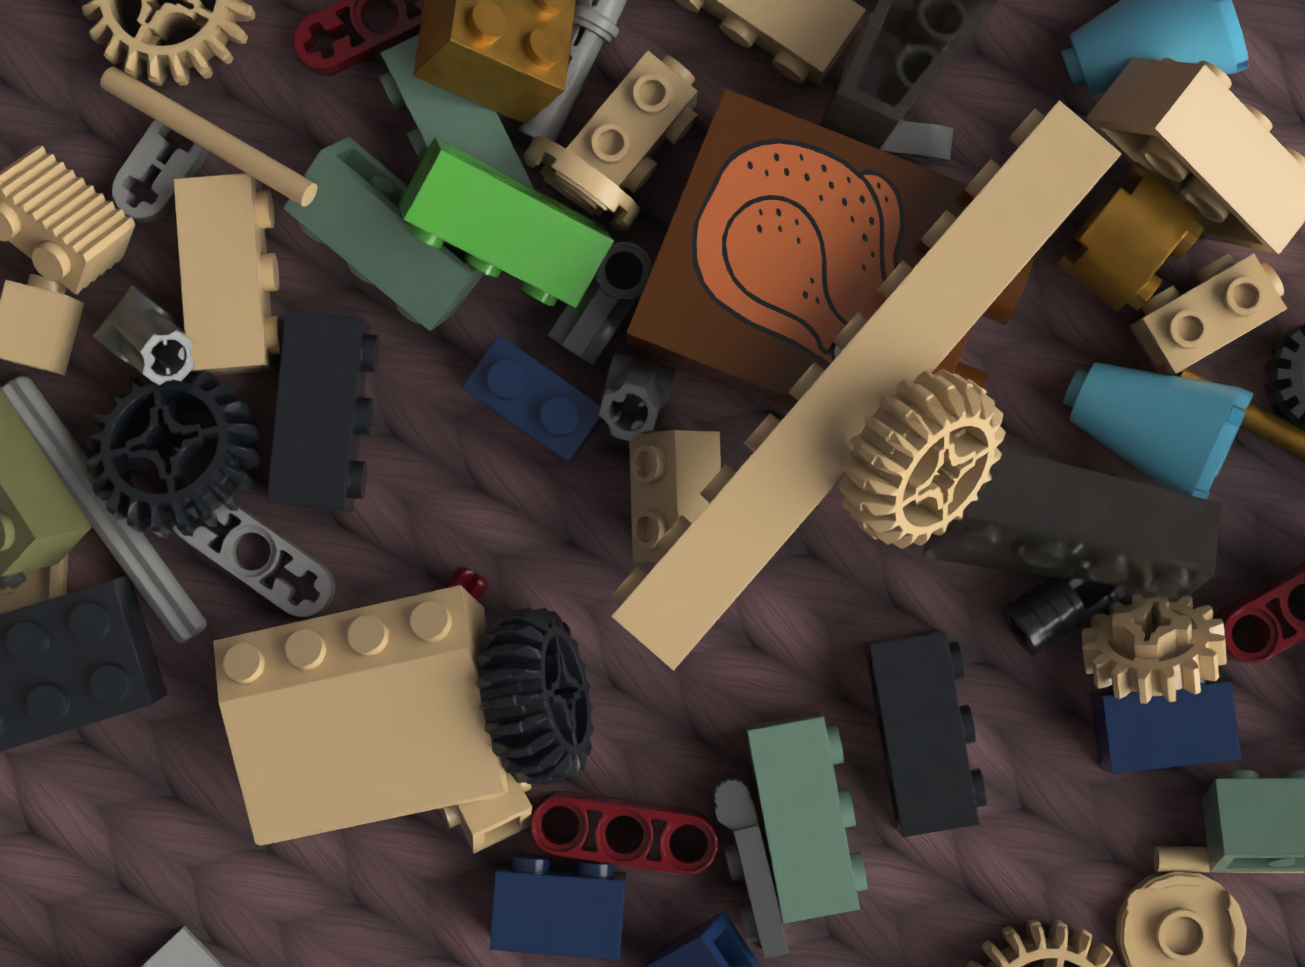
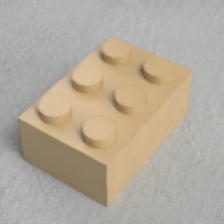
M1132 58L1086 117V120L1112 146L1121 152V155L1131 165L1138 161L1199 208L1195 221L1204 227L1201 235L1205 239L1279 255L1305 222V157L1279 143L1270 133V130L1273 128L1270 120L1254 107L1242 104L1229 90L1232 86L1230 78L1215 65L1206 61L1187 63L1177 62L1170 58H1163L1162 60Z

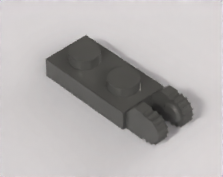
M726 775L723 779L719 778L720 781L717 784L714 783L715 789L712 790L714 795L712 799L713 803H716L714 808L718 822L733 830L735 841L723 844L732 882L745 879L750 904L738 907L747 945L760 942L764 959L788 954L790 952L755 807L751 796H749L751 792L749 788L747 789L748 785L741 780V777L735 778L734 775L732 777Z

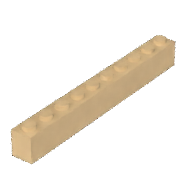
M1060 100L1046 116L1034 108L1008 138L1018 148L1002 167L990 159L964 189L974 198L958 218L946 210L920 241L929 247L930 250L919 263L912 268L902 260L876 290L886 301L873 316L868 319L858 311L832 341L842 351L827 369H822L814 362L788 392L798 402L787 415L779 421L770 413L744 442L754 453L741 468L735 472L725 464L700 493L709 504L695 521L691 523L681 515L655 546L665 555L647 575L637 566L611 595L621 605L611 617L673 671L845 474L840 464L853 451L854 447L850 443V439L860 435L866 425L864 417H872L880 408L881 397L891 398L896 394L898 385L903 380L913 383L916 377L924 370L932 373L1122 154Z

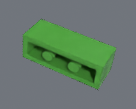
M434 137L398 204L403 220L409 222L406 230L411 235L435 248H441L446 241L467 252L464 260L468 264L492 277L498 278L502 270L523 281L520 288L525 293L549 306H554L559 299L576 308L614 242L604 225L437 137Z

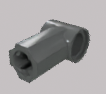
M613 242L577 307L566 304L547 333V336L594 365L638 296L643 293L653 268L648 253L641 246L631 242ZM618 252L632 254L639 264L637 280L626 288L613 287L605 276V266L608 259Z
M134 285L128 288L92 334L107 349L132 367L138 369L157 385L171 380L182 381L195 365L191 356L193 341L175 325L178 319Z
M615 351L605 382L599 416L608 424L611 436L633 441L642 432L653 431L656 422L662 423L677 368Z

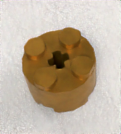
M1137 161L1125 174L1134 183L1127 191L1121 187L1119 190L1113 187L1073 237L1082 244L1080 250L1074 257L1064 251L1055 264L1115 311L1120 310L1126 304H1129L1138 311L1161 284L1162 279L1154 273L1169 254L1180 259L1192 247L1204 230V227L1195 221L1199 208Z

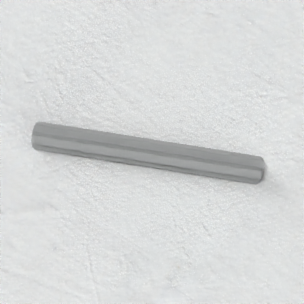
M20 376L3 386L2 389L95 532L172 638L178 643H185L201 633L207 626L205 618L144 534L134 531L127 524V518L117 520L106 509L108 501H101L94 494L91 485L97 479L93 478L86 471L84 462L88 460V457L33 381L27 377Z

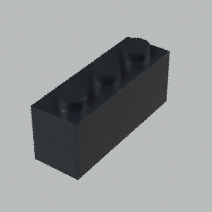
M286 310L267 503L353 512L354 499L364 498L367 483V462L358 461L360 435L369 436L372 428L373 398L364 397L366 372L375 373L377 370L379 335L370 334L371 324L363 317Z
M942 630L864 642L897 832L902 837H909L979 825L977 807L987 806V797L980 768L970 769L966 744L976 742V735L969 705L959 706L955 680H961L965 677L959 643L957 641L948 643L947 632Z

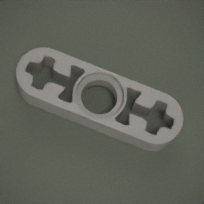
M223 504L214 511L218 517L217 520L223 525L231 526L234 515L241 520V523L226 535L221 551L214 547V543L223 536L214 529L207 526H199L194 531L193 537L184 536L174 525L173 529L179 537L288 614L297 617L317 615L328 608L334 598L335 580L325 565L240 505H238V511L227 510ZM249 533L262 535L270 545L268 562L257 570L244 568L236 556L238 542ZM285 551L293 557V560L284 566L285 569L298 577H306L310 572H313L318 577L314 582V588L320 593L318 600L304 599L299 604L295 603L292 598L295 595L296 589L282 577L275 579L273 588L265 583V579L279 569Z

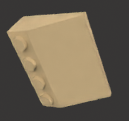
M461 585L213 641L218 703L255 844L262 846L508 794L506 772L501 766V758L493 753L490 733L484 731L486 721L483 710L479 708L481 694L480 689L476 685V681L480 678V670L476 663L478 654H481L479 642L481 635L485 634L487 628L484 607Z

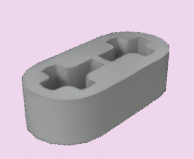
M838 115L834 116L832 131L902 159L949 162L954 129L927 123Z
M156 120L152 122L117 173L112 184V196L116 206L119 209H123L125 215L141 223L159 221L175 206L173 179L194 177L209 154L208 150L194 143L188 153L177 149L166 165L163 164L172 148V145L165 139L172 129ZM157 170H161L151 187L158 194L156 201L152 205L142 201L136 208H133L137 197L130 191L132 185L136 181L146 185Z

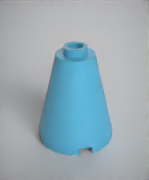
M1120 0L1069 34L1072 47L1061 51L1073 87L1085 83L1090 95L1105 93L1132 58L1153 60L1170 58L1177 62L1187 63L1206 61L1221 69L1225 74L1237 73L1249 67L1246 62L1249 60L1248 52L1232 0Z
M1095 362L1089 373L1080 369L1076 371L1064 397L1063 404L1073 408L1069 421L1187 506L1202 510L1210 493L1209 489L1215 476L1217 477L1245 416L1246 411L1244 410L1249 405L1253 393L1242 389V387Z

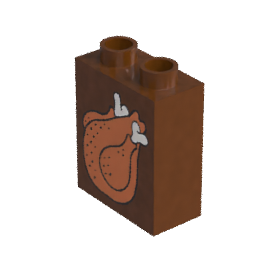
M725 88L627 330L628 347L790 411L798 401L788 392L814 362L822 369H827L842 351L832 341L858 311L870 319L886 301L876 290L902 260L914 268L930 250L929 247L920 241L946 210L958 218L974 198L964 190L968 186L965 183ZM1035 254L982 314L983 317L1006 325L1022 295L1033 266ZM971 327L932 374L944 369L951 374H958L966 380L970 379L984 389L987 372L959 361L971 332Z

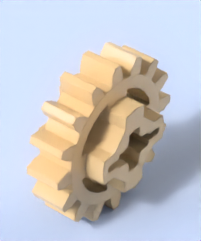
M1159 592L1156 597L1145 599L1139 593L1133 594L1131 605L1124 606L1119 602L1114 603L1109 607L1110 615L1096 614L1091 617L1092 628L1082 630V651L1086 674L1094 675V683L1098 689L1113 684L1114 697L1117 699L1127 696L1130 692H1136L1139 694L1140 703L1147 704L1152 696L1162 695L1168 702L1176 701V690L1182 688L1196 695L1201 692L1200 679L1216 681L1219 678L1218 666L1226 665L1227 663L1223 620L1213 619L1212 607L1209 605L1193 609L1192 597L1187 595L1175 603L1168 600L1167 592Z

